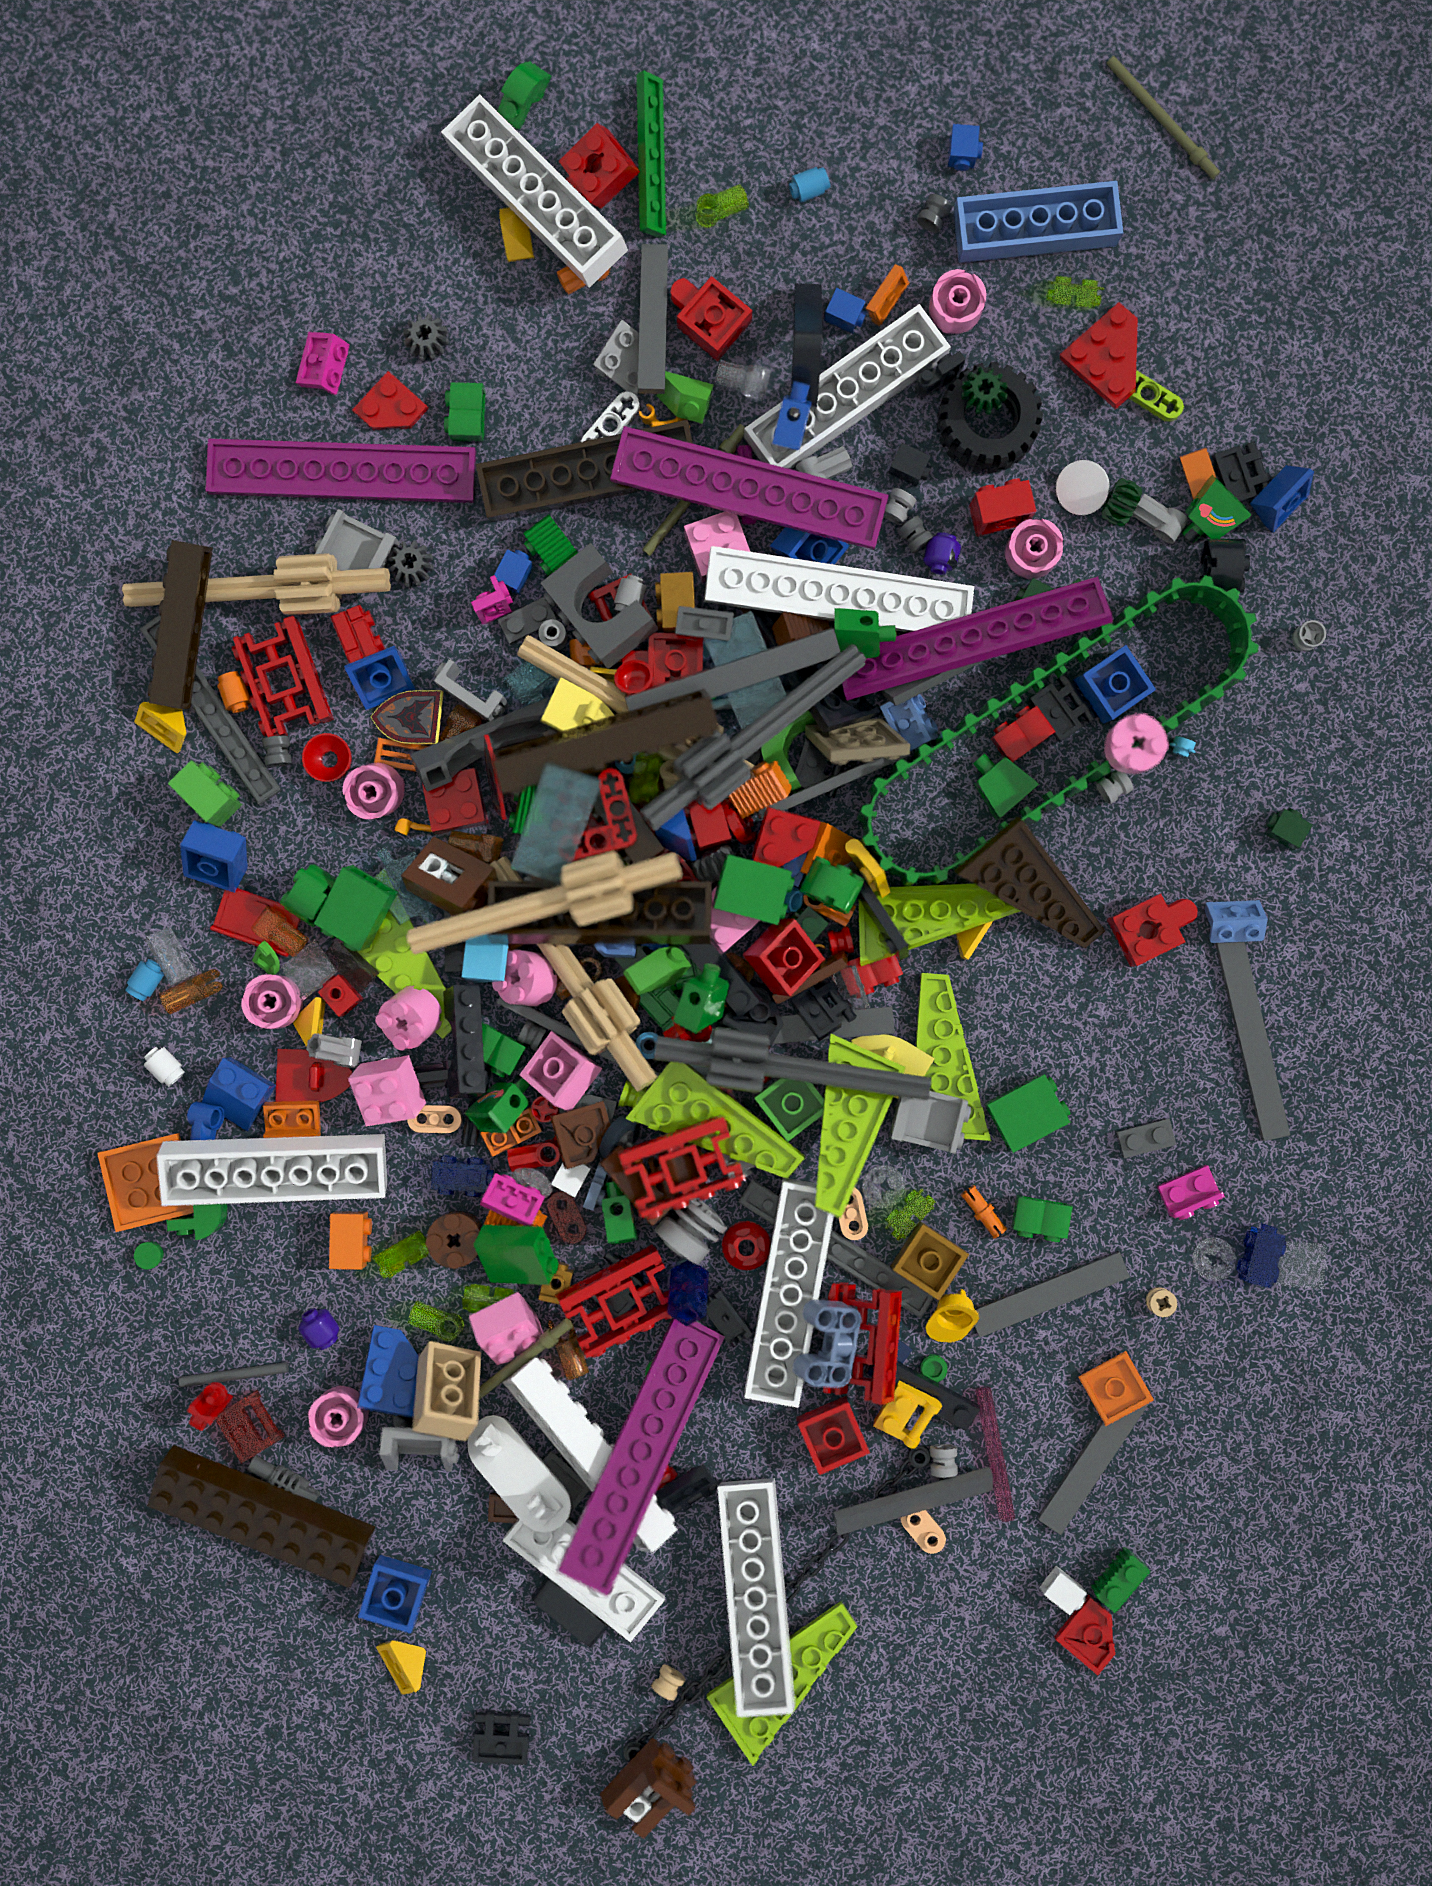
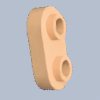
M424 1105L419 1114H425L427 1121L424 1124L420 1123L417 1115L416 1118L408 1119L407 1122L409 1127L415 1132L451 1133L459 1129L463 1117L460 1110L455 1106ZM446 1114H451L454 1117L452 1124L445 1122L444 1117Z
M854 1187L851 1194L853 1201L846 1205L839 1223L841 1231L846 1238L859 1240L866 1235L868 1223L861 1193ZM857 1221L859 1223L858 1229H849V1223Z
M926 1510L900 1517L903 1527L922 1550L934 1554L943 1549L946 1542L945 1534ZM918 1515L919 1520L916 1523H912L910 1517ZM935 1536L937 1540L935 1543L930 1544L927 1542L928 1538Z

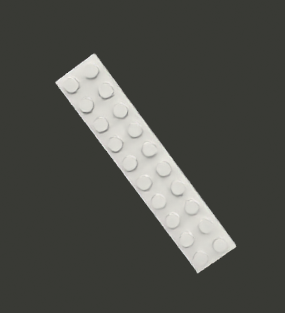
M711 546L704 602L775 613L791 612V614L796 613V615L835 621V608L872 610L879 613V626L895 625L896 631L913 632L970 615L972 612L974 586Z

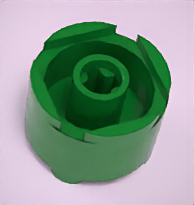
M816 856L805 877L800 892L813 900L824 903L823 905L831 909L849 914L865 879L851 873L850 869L840 864H836L835 867L830 865L831 862Z
M311 864L306 870L300 868L293 878V882H295L293 888L283 895L280 904L311 927H315L317 925L314 922L337 878L316 864Z

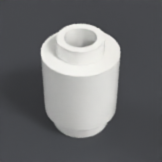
M155 1047L144 1057L147 1061L144 1067L161 1084L165 1083L168 1087L185 1073L181 1069L182 1065L165 1047L160 1050Z

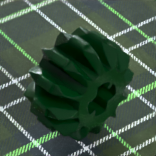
M981 366L977 368L976 374L969 372L967 375L968 381H963L961 388L965 390L961 394V399L969 400L966 404L967 409L973 406L976 407V415H979L982 409H984L987 415H990L992 408L999 410L1002 406L1001 401H1005L1007 398L1004 390L1007 389L1008 385L1006 382H1000L1003 376L1002 373H998L995 376L992 375V367L988 369L987 373L984 372ZM980 388H985V391L988 389V395H984V391L980 392Z
M1119 479L1114 484L1106 502L1103 504L1101 510L1102 518L1108 520L1107 522L1113 525L1124 526L1137 508L1142 495L1141 487L1129 479Z

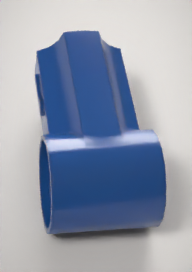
M194 1102L187 1113L188 1123L192 1125L190 1141L215 1140L216 1130L221 1127L224 1121V1109L211 1104Z

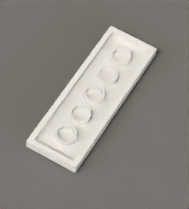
M518 1519L503 1537V1542L629 1642L634 1639L664 1602L665 1596L624 1563L609 1597L556 1572L577 1526L567 1519L564 1525L555 1531L543 1533L533 1531Z

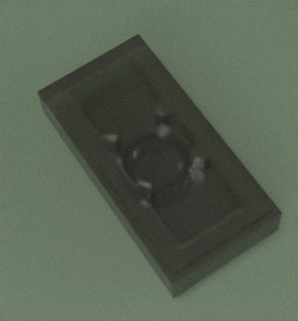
M337 938L323 957L362 993L378 976L379 972L357 951L346 948L343 945L344 942Z

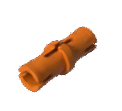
M972 1185L968 1189L974 1199L966 1190L960 1196L964 1198L974 1211L976 1220H981L992 1235V1238L995 1239L1000 1235L994 1228V1225L1001 1234L1007 1230V1227L1004 1226L993 1212L994 1207L992 1204H987L976 1189V1186Z

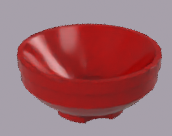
M322 733L312 737L303 749L302 762L306 772L312 778L321 782H334L343 778L349 771L352 763V754L348 744L341 737L331 733ZM328 752H334L338 758L337 764L331 768L325 767L322 762L323 756Z
M741 1221L729 1227L725 1232L722 1240V1252L727 1262L733 1267L745 1271L753 1270L761 1266L769 1256L770 1238L766 1230L759 1224L751 1221ZM743 1240H751L755 1245L754 1252L750 1255H742L738 1250L739 1243Z

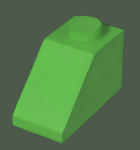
M665 371V394H657V397L676 417L702 424L709 409L714 385Z
M676 944L657 949L626 969L623 974L638 995L675 985L691 967V964Z

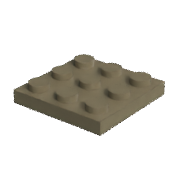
M882 718L869 719L823 733L817 724L805 725V736L835 764H845L848 760L856 759L869 762L878 757L898 759L900 755H910V744Z

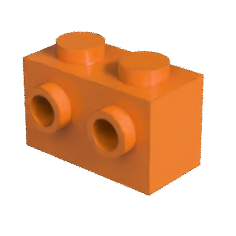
M335 1211L330 1214L329 1269H363L367 1266V1262L371 1261L372 1251L371 1246H367V1235H371L372 1219L368 1218V1212Z

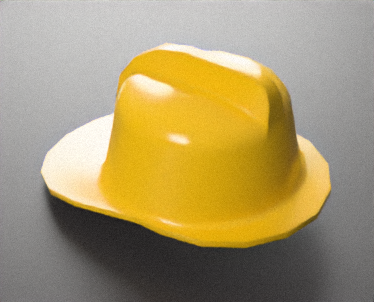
M960 1289L956 1294H946L941 1297L936 1311L928 1320L925 1326L926 1333L930 1338L938 1342H956L969 1333L978 1322L979 1314L974 1310L973 1302L966 1296L965 1290Z

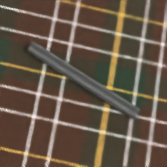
M288 1362L181 1376L179 1377V1386L182 1388L210 1384L212 1382H225L288 1373L289 1367Z

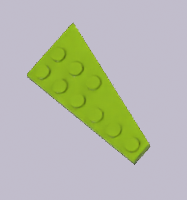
M383 869L375 878L394 889L386 871ZM397 894L371 946L362 951L352 952L395 994L407 986H415L413 988L418 990L423 988L429 991L441 1007L442 1013L439 1017L442 1023L436 1033L444 1039L452 1031L450 1023L445 1019L443 992L446 988L428 952L415 955L412 953L411 945L407 940V934H409L408 930L415 927Z
M976 884L889 887L891 893L884 898H881L876 891L874 892L907 942L909 950L1020 912L1017 908ZM859 900L860 965L864 966L895 954H889L883 943L884 937Z
M921 973L915 1047L935 1058L924 1077L931 1078L930 1091L968 1101L967 1106L971 1107L968 1122H963L961 1133H964V1139L991 1141L949 975Z
M830 1034L827 1062L904 1073L906 1067ZM825 1085L815 1208L839 1219L842 1217L894 1095Z
M669 1062L625 1118L631 1122H638L649 1126L648 1128L656 1131L660 1130L665 1133H671L721 1114L725 1118L731 1137L719 1141L718 1144L721 1153L730 1156L729 1158L738 1161L742 1160L755 1165L759 1169L787 1179L805 1158L803 1153L720 1088L707 1085V1078L689 1064ZM719 1130L688 1142H694L697 1146L714 1151L709 1137L718 1134Z
M842 1601L789 1636L795 1695L794 1711L810 1691L812 1684L818 1676H821L825 1671L827 1664L833 1656L840 1651L857 1628V1623ZM734 1675L707 1693L708 1701L752 1766L757 1762L759 1755L765 1747L769 1746L772 1742L774 1735L783 1723H786L792 1713L737 1717Z

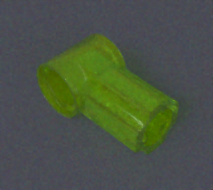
M739 184L716 194L706 193L701 195L696 204L695 217L697 223L702 227L710 228L716 225L718 220L748 209L749 203L744 188ZM710 208L714 212L707 214L702 209Z
M418 1300L415 1302L408 1317V1324L433 1333L443 1341L455 1339L464 1330V1320L457 1313H448ZM446 1320L452 1321L455 1324V1333H449L445 1330L444 1322Z

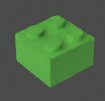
M191 760L168 783L206 822L221 827L243 805L237 799L240 794L229 784L226 785L224 782H220L221 775L210 765L207 766L203 762L198 764Z
M778 1078L754 1096L755 1100L787 1142L823 1115L824 1099L814 1085L809 1082Z

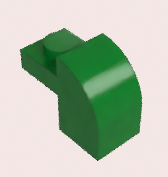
M530 61L518 65L509 75L501 90L504 95L497 112L516 129L522 128L532 103L541 101L551 75Z
M227 1203L193 1205L194 1216L176 1217L167 1220V1231H176L177 1235L193 1234V1229H195V1240L208 1237L223 1226L227 1217Z

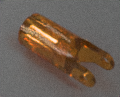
M216 969L209 970L161 992L159 996L165 1010L171 1015L219 992L223 988L221 982L215 981L206 986L204 985L218 978L220 972Z
M549 1320V1329H553L555 1327L552 1320ZM574 1326L569 1330V1339L564 1340L559 1337L558 1343L555 1344L566 1380L578 1378L589 1372L585 1356L576 1339L578 1336Z

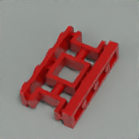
M294 615L284 618V622L274 623L278 636L255 644L254 638L250 633H246L242 637H233L235 645L232 646V651L236 660L242 663L244 670L240 672L244 684L250 686L253 694L249 696L254 711H259L261 721H258L264 737L288 736L284 723L307 715L312 726L334 720L300 622ZM287 631L298 659V664L291 654L279 658L275 647L289 643L286 635ZM247 645L253 655L265 651L269 660L268 663L255 667L259 678L256 677L246 648ZM289 665L296 687L273 695L266 673ZM304 681L317 714H314L310 705L298 709L296 707L293 697L306 693ZM264 696H266L267 702L271 705L281 701L284 703L287 713L273 717L277 728H274Z
M717 1115L618 1151L625 1174L628 1175L639 1171L647 1195L634 1199L641 1218L646 1216L648 1220L661 1216L664 1209L673 1207V1210L688 1206V1201L699 1197V1200H705L715 1195L714 1191L725 1188L728 1191L741 1186L740 1181L746 1178L740 1163L737 1161L726 1165L718 1144L719 1141L731 1137L723 1115ZM719 1130L718 1134L709 1137L714 1149L712 1152L699 1156L694 1142L683 1145L685 1142ZM667 1149L666 1153L657 1156L662 1168L660 1171L647 1175L642 1161L631 1165L633 1161ZM691 1152L699 1176L674 1185L666 1160ZM718 1161L723 1175L730 1172L734 1173L698 1187V1184L708 1181L703 1166ZM666 1180L671 1194L682 1191L680 1194L647 1206L645 1205L655 1200L651 1185Z
M652 1244L555 1294L566 1318L568 1319L579 1313L588 1330L586 1334L576 1338L586 1358H595L606 1352V1348L614 1344L620 1345L627 1342L631 1335L639 1331L645 1332L655 1326L656 1322L663 1318H673L679 1310L684 1308L674 1288L664 1293L661 1292L653 1274L665 1269V1266L661 1261L658 1250ZM644 1270L649 1283L636 1289L630 1276ZM628 1288L637 1307L613 1319L605 1299ZM654 1292L660 1305L646 1311L641 1299ZM595 1295L601 1308L586 1314L580 1302ZM606 1317L612 1330L597 1337L592 1324Z
M847 1282L833 1283L828 1294V1301H840L847 1305L857 1306V1311L861 1315L859 1329L870 1331L868 1355L854 1354L852 1375L848 1383L865 1386L864 1400L866 1401L872 1400V1403L880 1405L894 1401L902 1291L881 1288L873 1289L872 1301L855 1298L856 1284H849ZM868 1308L879 1309L878 1324L867 1322ZM864 1364L874 1365L873 1379L863 1377ZM848 1383L839 1388L823 1387V1393L847 1394Z

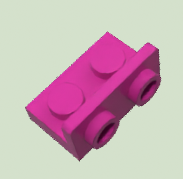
M309 332L296 383L301 387L324 389L328 393L336 395L348 355L349 344L333 333Z
M495 575L491 576L490 579L496 591L493 593L490 591L481 593L476 597L475 601L471 602L482 625L512 612L509 604L513 603L509 591L504 581L498 582Z
M1208 1165L1199 1167L1157 1186L1169 1216L1179 1218V1220L1193 1216L1194 1210L1201 1207L1204 1209L1212 1208L1219 1204V1199L1225 1197L1223 1192L1219 1191Z
M495 1173L480 1205L524 1226H531L542 1206L545 1196L541 1195L540 1191L534 1187H524L516 1183L508 1175L500 1176Z

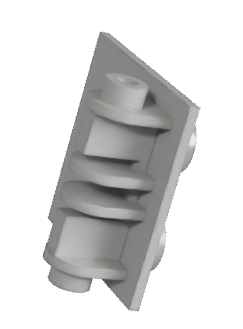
M621 320L593 363L597 374L602 377L608 376L624 390L635 395L638 393L639 333Z

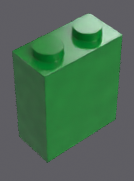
M726 853L712 907L778 925L779 919L783 920L787 910V904L784 903L786 893H791L795 878L791 877L792 871Z
M354 865L342 867L314 924L321 928L323 934L343 941V945L352 951H362L371 946L398 892Z
M1039 1074L984 1103L1010 1152L1014 1153L1071 1123L1067 1117L1071 1115L1069 1108L1063 1100H1058L1055 1094L1058 1088L1051 1076L1047 1078L1045 1074Z
M483 1225L473 1244L490 1283L549 1285L553 1275L558 1270V1260L554 1256L550 1241L546 1237L542 1226Z

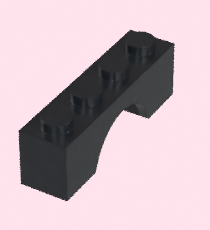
M453 985L443 992L445 1019L450 1023L453 1035V1055L448 1070L449 1098H476L486 1093L480 985Z

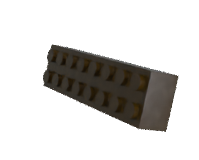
M688 420L640 429L641 431L693 444ZM622 433L476 464L487 519L490 522L644 491L611 482L610 480Z
M704 688L493 751L492 762L502 793L509 792L510 795L524 792L526 786L536 784L537 787L546 786L553 782V778L563 776L564 779L578 776L580 774L579 771L583 769L599 770L606 767L607 762L613 760L622 763L633 759V754L644 752V755L653 754L660 751V746L671 744V747L687 743V738L698 736V739L712 736L714 730L719 729L710 695Z
M489 881L488 907L562 886L563 883L562 881ZM665 882L631 892L633 904L630 912L582 926L574 920L571 910L491 932L487 936L491 944H711V882Z
M176 1445L171 1447L159 1465L147 1504L148 1507L348 1588H351L361 1568L376 1527Z

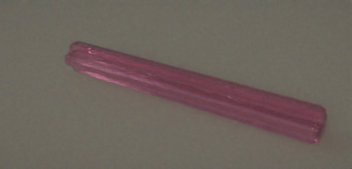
M983 1386L977 1388L975 1392L977 1402L980 1405L979 1413L989 1466L993 1474V1487L999 1519L1002 1522L1013 1521L1015 1514L990 1387Z

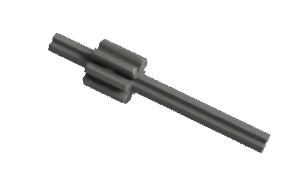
M851 644L733 738L729 739L724 734L721 735L719 731L714 730L712 736L699 740L673 761L674 772L680 779L640 810L644 821L653 830H656L693 800L699 805L703 804L706 809L714 808L750 779L751 770L744 760L862 668L866 661L863 653L859 652L857 647Z
M717 1027L714 1029L712 1044L657 1036L654 1059L708 1067L706 1082L709 1086L760 1093L764 1076L927 1101L930 1094V1077L768 1053L769 1036L765 1034Z

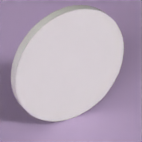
M1079 460L1067 465L1061 471L1056 483V493L1059 502L1067 511L1077 515H1087L1100 509L1106 502L1110 490V483L1105 470L1097 463L1089 460Z

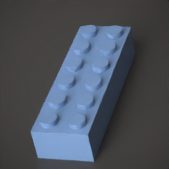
M1117 181L957 197L953 209L959 263L1117 246L1123 235Z

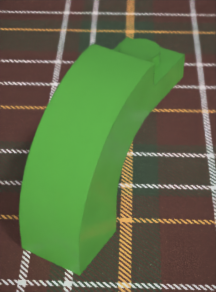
M808 710L761 746L763 760L767 764L773 761L778 762L783 774L786 775V779L791 784L792 793L802 787L789 763L788 752L795 737L805 731V725L817 724Z

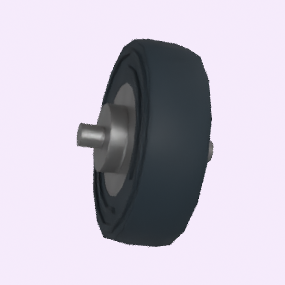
M628 1115L618 1117L609 1126L600 1144L601 1156L605 1158L618 1145H621L624 1149L634 1146L639 1134V1123L625 1119Z

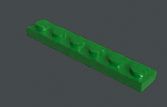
M643 70L636 74L638 169L640 170V231L661 238L666 235L663 79Z

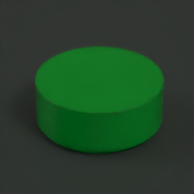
M153 1241L140 1244L134 1252L135 1263L142 1269H152L158 1266L163 1260L162 1247Z
M930 1354L922 1359L920 1363L921 1374L936 1382H940L945 1378L948 1368L941 1356Z

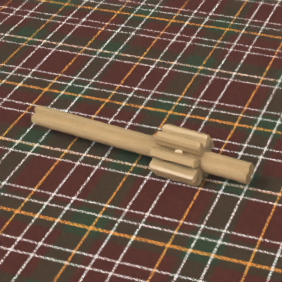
M328 553L280 556L276 560L277 569L274 570V575L208 579L205 602L276 598V600L280 599L279 608L283 614L297 615L338 612L341 606L339 599H342V594L390 591V573L388 568L340 571V569L337 570L335 556ZM163 582L123 584L122 592L124 594L123 602L125 606L160 605L165 591Z
M527 635L518 650L517 655L557 679L563 678L600 699L609 709L618 714L629 711L625 700L627 695L623 694L615 684ZM718 724L719 729L717 731L722 735L724 727ZM698 736L687 738V743L671 747V744L660 746V751L653 754L664 761L676 759L701 739H698ZM744 760V761L749 765V768H750L751 772H753V771H752V768H753L755 765H753V764H751L750 762Z
M616 852L572 863L562 868V886L408 930L407 940L411 945L412 953L415 955L571 910L574 920L581 926L627 913L632 910L633 899L631 892L682 878L677 855L673 853L625 868Z
M503 856L498 861L490 864V866L495 868L499 881H523L507 856ZM537 944L574 998L565 1005L566 1007L562 1013L591 1055H596L609 1049L636 1091H640L653 1083L657 1078L656 1074L629 1036L637 1029L640 1019L612 979H603L594 984L567 944Z

